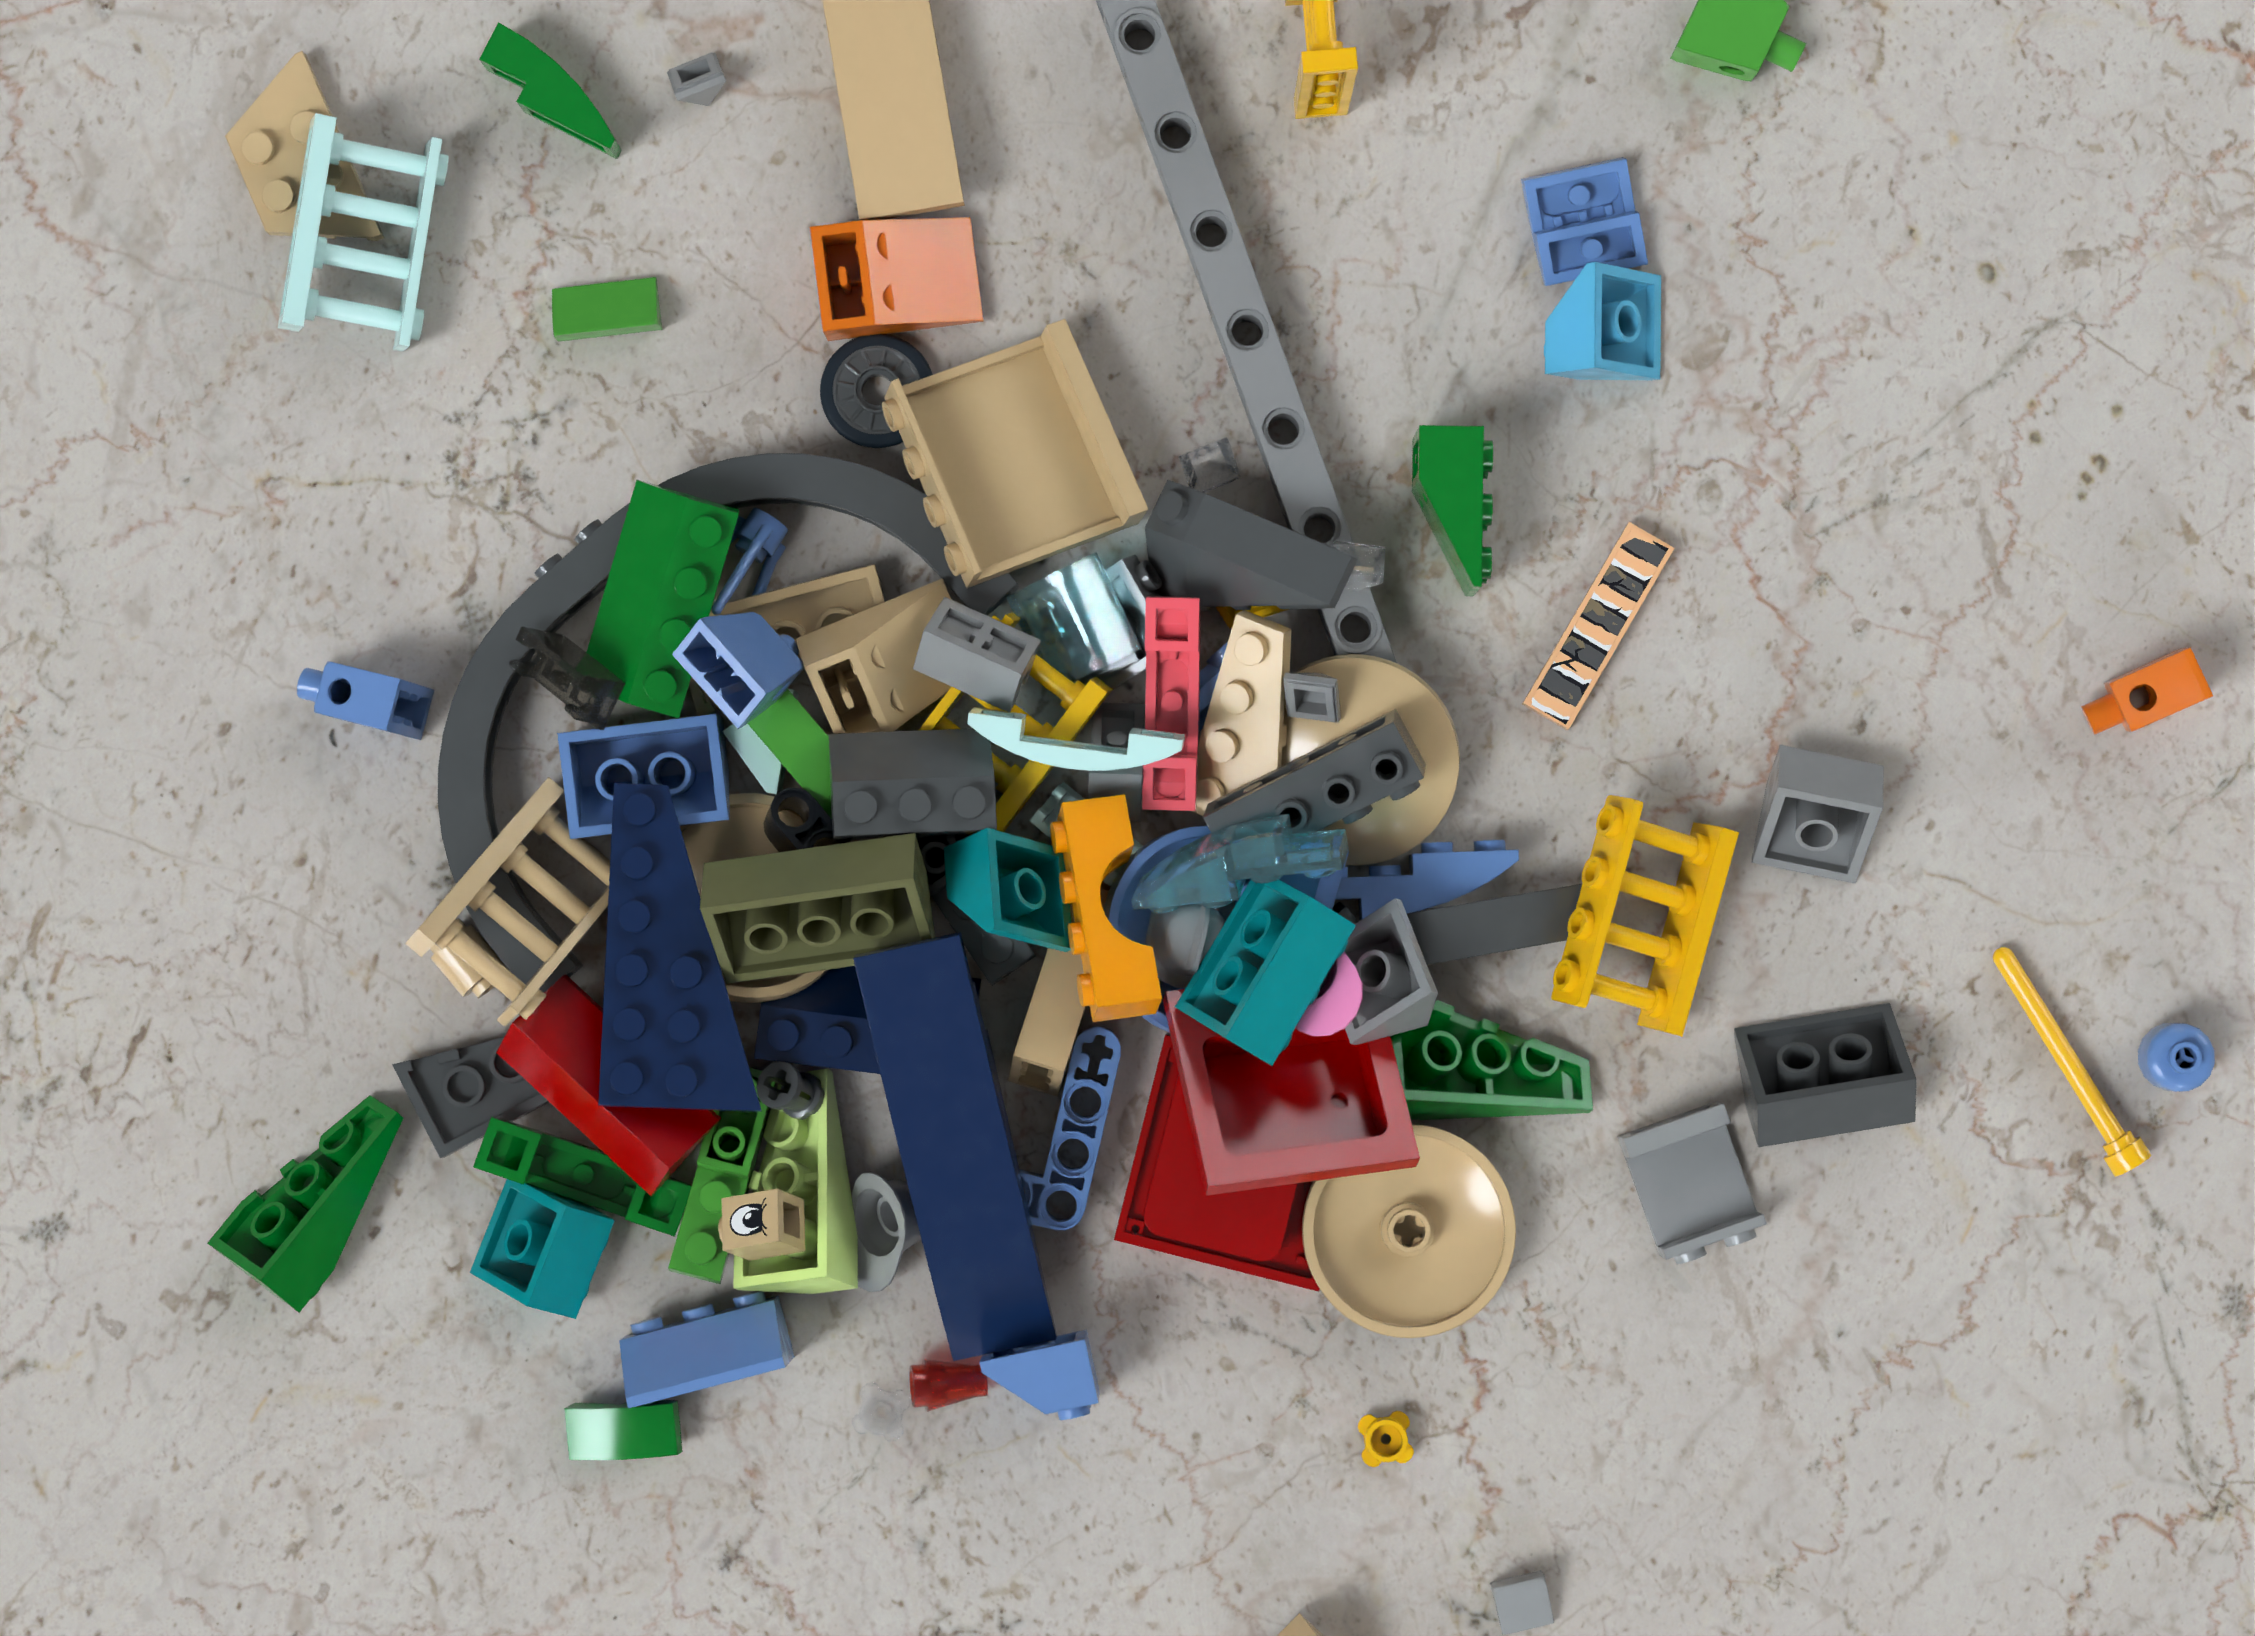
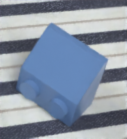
M1087 1329L1058 1335L1057 1339L985 1354L982 1355L979 1361L981 1373L1044 1414L1058 1412L1059 1420L1088 1415L1091 1413V1405L1099 1403L1100 1390Z

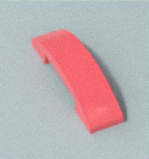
M1146 596L1145 729L1185 734V741L1182 751L1165 759L1143 765L1142 810L1196 811L1200 709V598Z

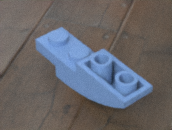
M1505 840L1474 841V851L1453 852L1452 842L1421 843V853L1409 855L1410 875H1401V865L1369 866V877H1348V867H1345L1335 900L1358 899L1359 920L1369 916L1395 898L1402 901L1406 913L1425 910L1470 893L1498 877L1519 861V849L1506 850Z

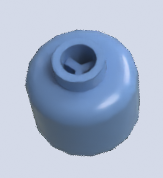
M2163 1023L2152 1028L2142 1038L2138 1049V1065L2143 1076L2153 1086L2166 1091L2183 1092L2201 1086L2210 1077L2215 1064V1052L2209 1037L2199 1028L2187 1023Z

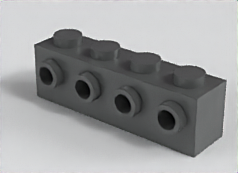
M1394 709L1208 803L1203 819L1233 873L1247 866L1250 871H1256L1257 868L1261 869L1276 860L1279 856L1277 851L1293 843L1298 847L1309 840L1315 842L1325 834V827L1341 819L1344 824H1350L1363 818L1373 810L1371 804L1387 796H1390L1394 801L1411 794L1420 787L1419 780L1424 778L1426 763L1400 715Z

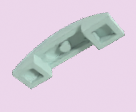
M975 707L968 713L967 724L979 734L1016 755L1046 765L1074 770L1109 771L1147 765L1182 751L1185 741V734L1139 728L1131 729L1127 748L1024 735L1026 714Z

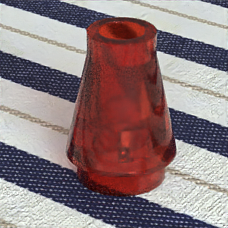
M923 1359L922 1364L910 1365L909 1383L913 1408L925 1407L926 1411L929 1412L975 1397H984L988 1394L987 1376L981 1373L980 1365Z

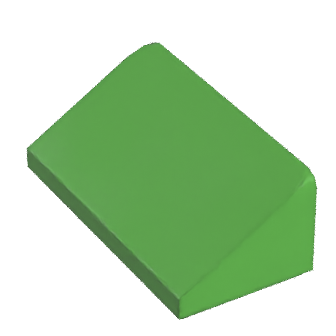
M652 277L552 289V321L555 339L561 342L662 330L657 278Z

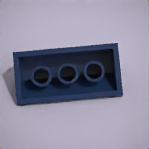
M855 966L829 969L811 986L794 995L778 1000L761 1002L754 1058L880 1074ZM971 977L972 981L975 982L979 1000L982 979Z

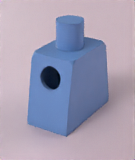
M755 612L700 618L672 654L737 729L742 728L773 705L803 670V662L798 657L799 650L796 641L787 634L778 635L767 621Z
M330 661L326 663L324 671L305 668L297 684L298 697L315 702V713L418 740L422 739L434 694V689Z

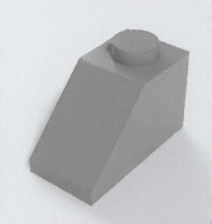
M1102 703L1092 716L1090 744L1127 748L1131 729H1144L1145 704ZM1143 765L1128 769L1089 771L1088 799L1125 794L1130 821L1141 822Z

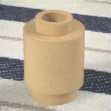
M458 918L457 920L464 925L461 931L499 963L504 965L472 925L466 927ZM433 944L430 948L433 953L431 960L463 997L473 992L477 998H480L494 988L491 983L448 947L441 950L437 945Z

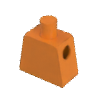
M2191 647L2177 649L2104 683L2108 694L2081 706L2094 735L2121 723L2126 731L2132 732L2213 697V694ZM2140 687H2144L2149 694L2148 704L2135 708L2130 702V693Z

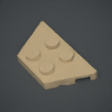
M303 51L294 54L225 135L264 229L269 235L292 236L310 121L315 113L332 116L308 57ZM336 125V126H335V132H336V133H340L339 130H338V127H337V125ZM340 160L338 165L329 164L326 184L334 185L337 192L367 197L353 163ZM331 212L330 217L321 216L318 236L336 239V237L366 238L368 241H379L385 238L378 221Z

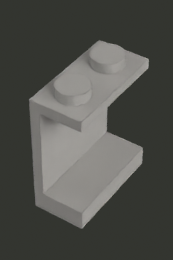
M1716 1101L1617 1136L1659 1255L1666 1260L1674 1257L1676 1264H1683L1705 1256L1707 1253L1704 1246L1721 1240L1725 1241L1726 1247H1730L1757 1237L1754 1229L1767 1224L1764 1214L1756 1210L1726 1125L1731 1124L1724 1103Z

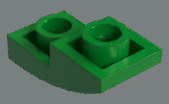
M659 1400L629 1409L627 1402L623 1404L573 1403L564 1408L569 1460L643 1459L673 1456L683 1452L678 1400Z

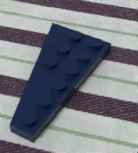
M614 783L598 1105L606 1107L762 1112L719 961L700 910L701 898L668 785Z

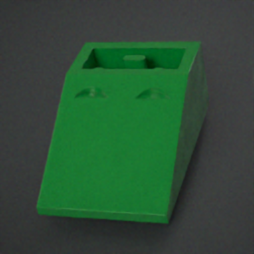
M1419 425L1412 439V493L1464 595L1474 596L1482 587V584H1486L1487 579H1491L1492 548L1482 547L1483 531H1487V527L1492 525L1493 498L1491 493H1483V479H1487L1488 472H1492L1493 440H1484V426Z

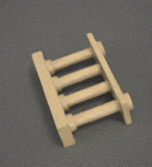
M550 777L529 798L405 943L421 957L433 944L437 945L441 950L448 947L509 998L512 1002L497 1019L504 1027L516 1015L519 1014L526 1020L547 996L539 988L608 906L610 860L584 838L570 839L568 824L558 817L560 811L553 806L563 794L564 789ZM531 830L535 831L539 836L544 832L608 886L591 907H588L526 854L529 849L521 842ZM499 867L506 873H509L511 870L514 871L576 924L559 945H556L493 892L496 886L489 879ZM467 905L474 911L480 908L544 962L527 984H524L461 931L464 925L456 918Z

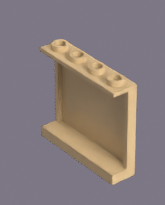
M1066 319L1046 325L1041 336L903 386L899 378L891 381L884 397L886 401L882 402L885 420L891 431L899 430L906 447L902 451L906 469L913 480L920 479L927 497L923 498V505L928 520L934 528L940 526L948 544L944 546L947 564L954 576L961 574L966 588L1137 525L1148 511L1147 504Z

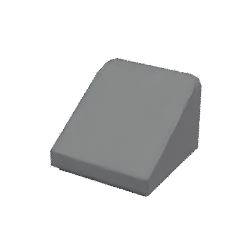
M1541 1570L1490 1582L1502 1635L1554 1623L1547 1584Z

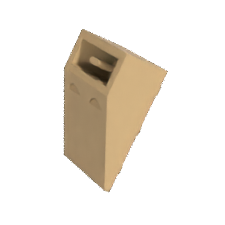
M943 578L795 639L804 668L834 734L893 732L947 693L951 686L913 669L925 627L943 598L951 599Z

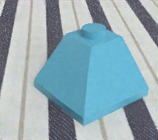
M1599 262L1587 263L1545 321V374L1577 380H1660L1661 275Z

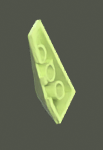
M829 1069L807 1071L820 1079L821 1087L824 1090L823 1104L818 1112L801 1120L790 1117L784 1113L783 1109L771 1108L763 1135L767 1145L759 1172L753 1171L748 1188L753 1190V1193L778 1188L804 1199L805 1252L752 1261L734 1255V1289L742 1291L817 1294L858 1288V1235L833 1073ZM778 1084L777 1089L781 1090L782 1085ZM801 1091L799 1096L809 1100L810 1096Z

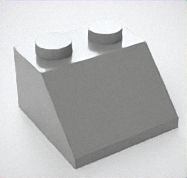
M1779 745L1766 784L1752 854V863L1856 883L1883 810L1884 766Z

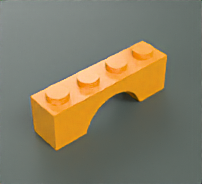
M1125 794L1062 802L1057 821L1050 823V833L1054 853H1063L1066 872L1059 873L1061 898L1063 904L1072 903L1075 922L1068 924V937L1072 955L1081 954L1084 974L1077 975L1080 1004L1082 1007L1090 1006L1092 1022L1156 1014L1162 1000L1153 947L1134 942L1119 933L1106 917L1100 897V887L1104 880L1115 869L1129 861L1134 847Z

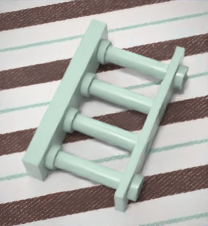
M315 113L310 121L278 328L299 332L304 327L305 320L314 321L315 316L396 331L393 350L405 351L410 346L411 339L419 341L422 331L424 310L416 308L434 189L435 185H444L449 156L440 154L442 139L431 137L425 144L424 155L344 140L343 134L335 132L337 117ZM341 160L420 176L416 207L337 192L334 185L326 184L329 164L338 165ZM331 212L410 227L412 232L408 258L329 244L326 237L318 236L321 216L330 217ZM323 264L404 279L400 308L395 310L321 296L318 289L310 288L313 268L322 269Z

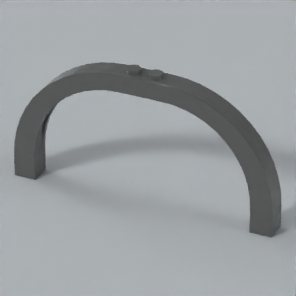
M766 453L734 457L699 466L658 485L735 509L764 504H799L826 508L851 515L880 528L900 540L943 578V581L965 606L987 616L1019 589L1018 583L1009 573L966 588L961 574L954 576L947 564L944 546L948 544L940 526L934 528L928 520L923 505V498L927 497V495L897 478L867 466L838 458L810 454ZM630 503L612 515L603 524L599 519L591 522L575 537L574 540L578 545L563 558L559 554H555L536 570L535 575L538 577V580L504 611L483 638L464 671L448 713L438 764V810L441 835L455 883L463 877L499 835L492 795L493 760L502 717L512 692L527 665L544 643L565 622L605 589ZM499 867L489 879L496 886L493 892L556 945H559L562 940L526 897L512 870L506 873ZM467 905L466 908L478 930L500 960L524 984H527L544 962L480 908L474 911ZM570 951L539 989L542 992H546L565 974L570 978L583 966L582 963Z

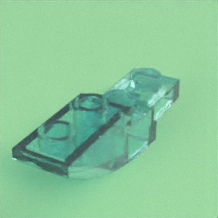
M1289 814L1239 823L1210 833L1181 847L1140 878L1131 899L1133 910L1149 908L1154 913H1166L1178 909L1181 905L1201 903L1206 908H1219L1229 905L1234 900H1239L1246 879H1251L1255 883H1269L1280 879L1283 875L1304 873L1309 878H1322L1332 875L1336 870L1343 869L1349 850L1346 829L1292 834Z

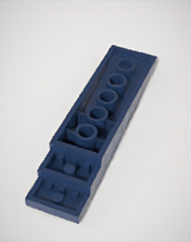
M961 932L856 954L853 960L877 1062L953 1361L1056 1340V1328L988 1030H985L975 982L971 979Z

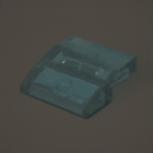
M1097 552L1006 597L1013 613L1021 618L1018 622L1021 631L1041 640L1036 654L1072 682L1141 650Z

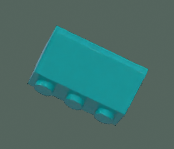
M1257 868L1200 963L1197 972L1194 973L1175 1005V1008L1273 1066L1279 1054L1289 1045L1292 1032L1305 1010L1317 998L1320 985L1335 960L1345 951L1348 938L1356 925L1309 895Z

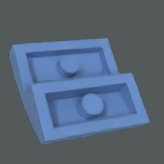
M1621 157L1521 179L1535 251L1545 286L1575 280L1585 265L1591 262L1623 268H1633L1648 264L1640 214L1635 211L1626 158Z

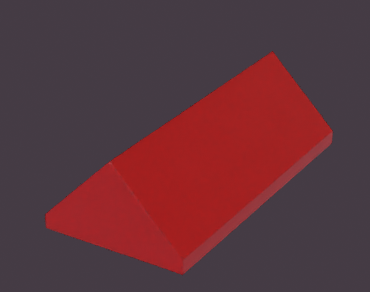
M565 974L544 992L547 996L526 1020L519 1016L512 1022L496 1053L641 1188L652 1196L717 1124L721 1117L713 1110L599 1106L603 1008Z

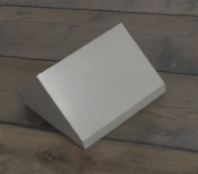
M1395 898L1356 923V927L1348 938L1345 953L1356 967L1363 983L1361 1006L1357 1016L1345 1028L1350 1044L1359 1045L1428 1026L1438 995L1437 989L1403 903L1400 899Z

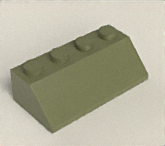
M915 833L704 863L700 910L726 984L855 966L853 957L856 954L935 938L927 871Z

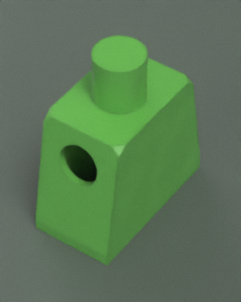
M1698 0L1670 59L1739 80L1752 82L1764 59L1792 72L1806 43L1779 30L1790 7L1784 0Z

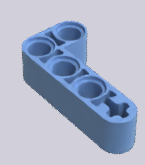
M1093 1026L1085 1029L1077 1037L1074 1044L1044 1175L1019 1169L1032 1225L1053 1230H1067L1077 1225L1085 1212L1121 1057L1119 1038L1112 1030L1106 1027ZM1096 1035L1106 1037L1105 1046L1113 1049L1111 1058H1102L1097 1073L1109 1075L1106 1085L1093 1078H1075L1077 1067L1086 1072L1088 1071L1090 1054L1082 1051L1084 1042L1092 1043ZM1081 1087L1095 1089L1101 1098L1100 1109L1089 1117L1076 1114L1070 1104L1072 1093ZM1078 1139L1085 1143L1089 1150V1158L1083 1166L1070 1168L1061 1162L1059 1147L1064 1141ZM1066 1191L1075 1198L1077 1210L1070 1218L1057 1219L1049 1213L1047 1199L1053 1192Z

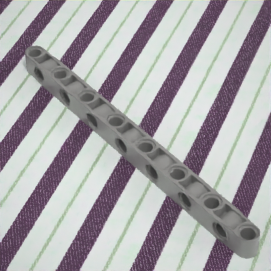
M1096 0L1288 529L1306 536L1304 533L1306 522L1312 518H1324L1333 528V537L1330 541L1323 544L1358 559L1336 607L1317 609L1334 656L1361 654L1380 657L1397 663L1156 1ZM1143 29L1152 34L1154 42L1145 50H1135L1127 45L1125 41L1126 36L1133 30ZM1177 126L1186 130L1190 136L1188 143L1177 149L1166 146L1160 137L1164 130L1169 127ZM1206 224H1215L1223 229L1226 239L1216 247H1207L1199 242L1196 233L1200 227ZM1246 321L1254 323L1261 331V339L1251 346L1240 345L1232 336V330L1237 324ZM1281 419L1290 421L1297 429V438L1292 443L1286 445L1275 443L1268 435V427L1271 423ZM1348 616L1361 617L1368 624V638L1361 643L1348 642L1341 634V621Z

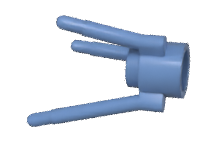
M753 508L746 519L738 516L731 543L736 538H739L735 547L744 555L711 608L712 613L715 615L722 612L753 561L762 563L765 557L766 559L752 596L766 592L776 563L786 549L781 542L788 533L787 527L770 514L758 508Z

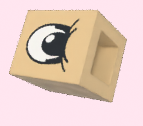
M778 1188L721 1198L722 1217L718 1223V1232L722 1241L723 1251L749 1261L805 1252L804 1199Z

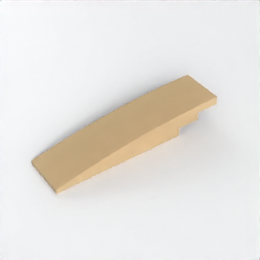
M822 0L859 220H884L965 206L930 0Z

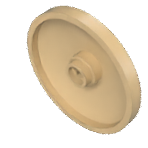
M1346 654L1331 656L1309 663L1295 671L1294 673H1323L1337 679L1341 719L1339 723L1289 717L1287 716L1286 699H1284L1283 724H1287L1286 746L1282 747L1281 766L1394 709L1400 715L1426 763L1424 778L1419 780L1420 787L1398 800L1393 801L1390 796H1387L1371 804L1373 810L1353 823L1344 824L1341 819L1325 827V834L1322 836L1323 840L1345 842L1349 850L1345 865L1353 866L1384 862L1398 857L1420 844L1438 826L1446 814L1455 793L1460 767V751L1456 729L1447 708L1437 693L1424 680L1407 668L1390 660L1370 655Z
M1412 1124L1420 1155L1417 1167L1313 1181L1305 1202L1302 1218V1242L1309 1270L1324 1296L1339 1312L1357 1325L1382 1335L1398 1338H1422L1452 1330L1474 1317L1490 1302L1501 1287L1510 1268L1515 1248L1516 1224L1513 1204L1509 1192L1495 1167L1478 1149L1464 1139L1448 1131L1422 1124Z

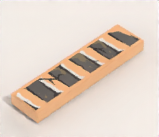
M1631 522L1627 523L1522 705L1565 730H1569L1675 549L1674 547Z

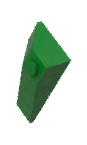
M1435 1001L1428 1026L1390 1036L1411 1120L1581 1114L1593 1111L1589 1059L1533 1037L1529 1040L1523 1039L1499 1029L1500 1024L1485 1018L1478 1021L1455 1012V1006L1442 1001Z
M369 1095L321 1135L319 1148L303 1162L298 1163L295 1159H292L280 1169L283 1178L263 1195L254 1190L242 1200L207 1244L274 1296L300 1313L309 1300L319 1292L322 1284L334 1271L404 1118L392 1108Z

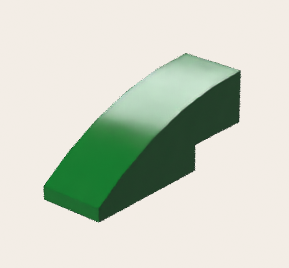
M498 22L479 59L487 71L523 89L516 102L524 113L618 159L622 151L607 123L581 87L545 52L528 39Z

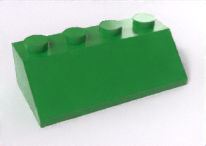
M638 479L636 480L579 676V684L627 704L675 718L680 717L691 676L672 654L698 620L703 617H709L739 516L738 509Z

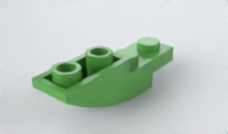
M749 1068L757 1093V1082L762 1071ZM773 1081L771 1085L775 1087L776 1082ZM759 1097L758 1100L762 1112L713 1110L721 1119L703 1138L696 1162L697 1170L669 1263V1271L721 1285L729 1253L723 1251L722 1241L718 1232V1223L722 1217L721 1198L748 1194L749 1192L748 1186L755 1169L770 1107L761 1102Z

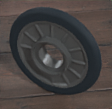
M888 334L860 336L841 346L825 366L820 384L822 408L832 427L852 443L869 448L895 446L903 442L899 430L891 431L885 420L882 405H873L864 399L862 392L864 384L872 377L879 376L886 378L890 383L899 378L903 386L933 374L924 356L909 342Z

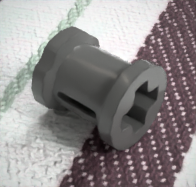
M777 1061L769 1064L763 1069L757 1082V1094L761 1102L772 1109H783L784 1113L794 1119H806L818 1112L823 1104L825 1094L821 1087L820 1079L809 1072H799L796 1067L787 1062ZM774 1081L781 1084V1090L773 1087L771 1083ZM801 1091L810 1096L809 1100L799 1096Z

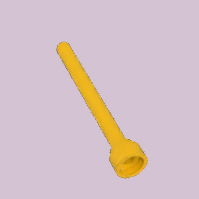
M2007 947L1996 949L1993 954L1995 965L2106 1141L2102 1147L2107 1155L2103 1159L2115 1177L2122 1175L2148 1160L2152 1155L2142 1138H2135L2130 1130H2123L2012 950Z

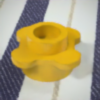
M1393 1411L1390 1416L1379 1418L1367 1414L1359 1420L1358 1430L1363 1435L1365 1444L1361 1457L1365 1464L1370 1467H1377L1381 1462H1393L1396 1460L1399 1463H1406L1412 1458L1414 1450L1412 1445L1408 1443L1406 1432L1410 1425V1420L1404 1412ZM1383 1434L1390 1435L1391 1440L1389 1443L1384 1444L1381 1442L1380 1438Z

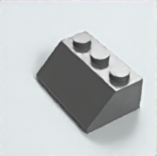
M975 729L828 734L833 841L869 840L915 833L916 838L970 836L985 828L997 830L995 777L990 740L979 734Z
M1890 1003L1734 1028L1746 1109L1758 1147L1915 1122L1916 1076Z

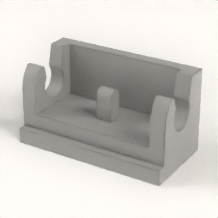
M944 597L923 631L913 669L1010 713L1018 697L1021 684H1026L1041 640Z

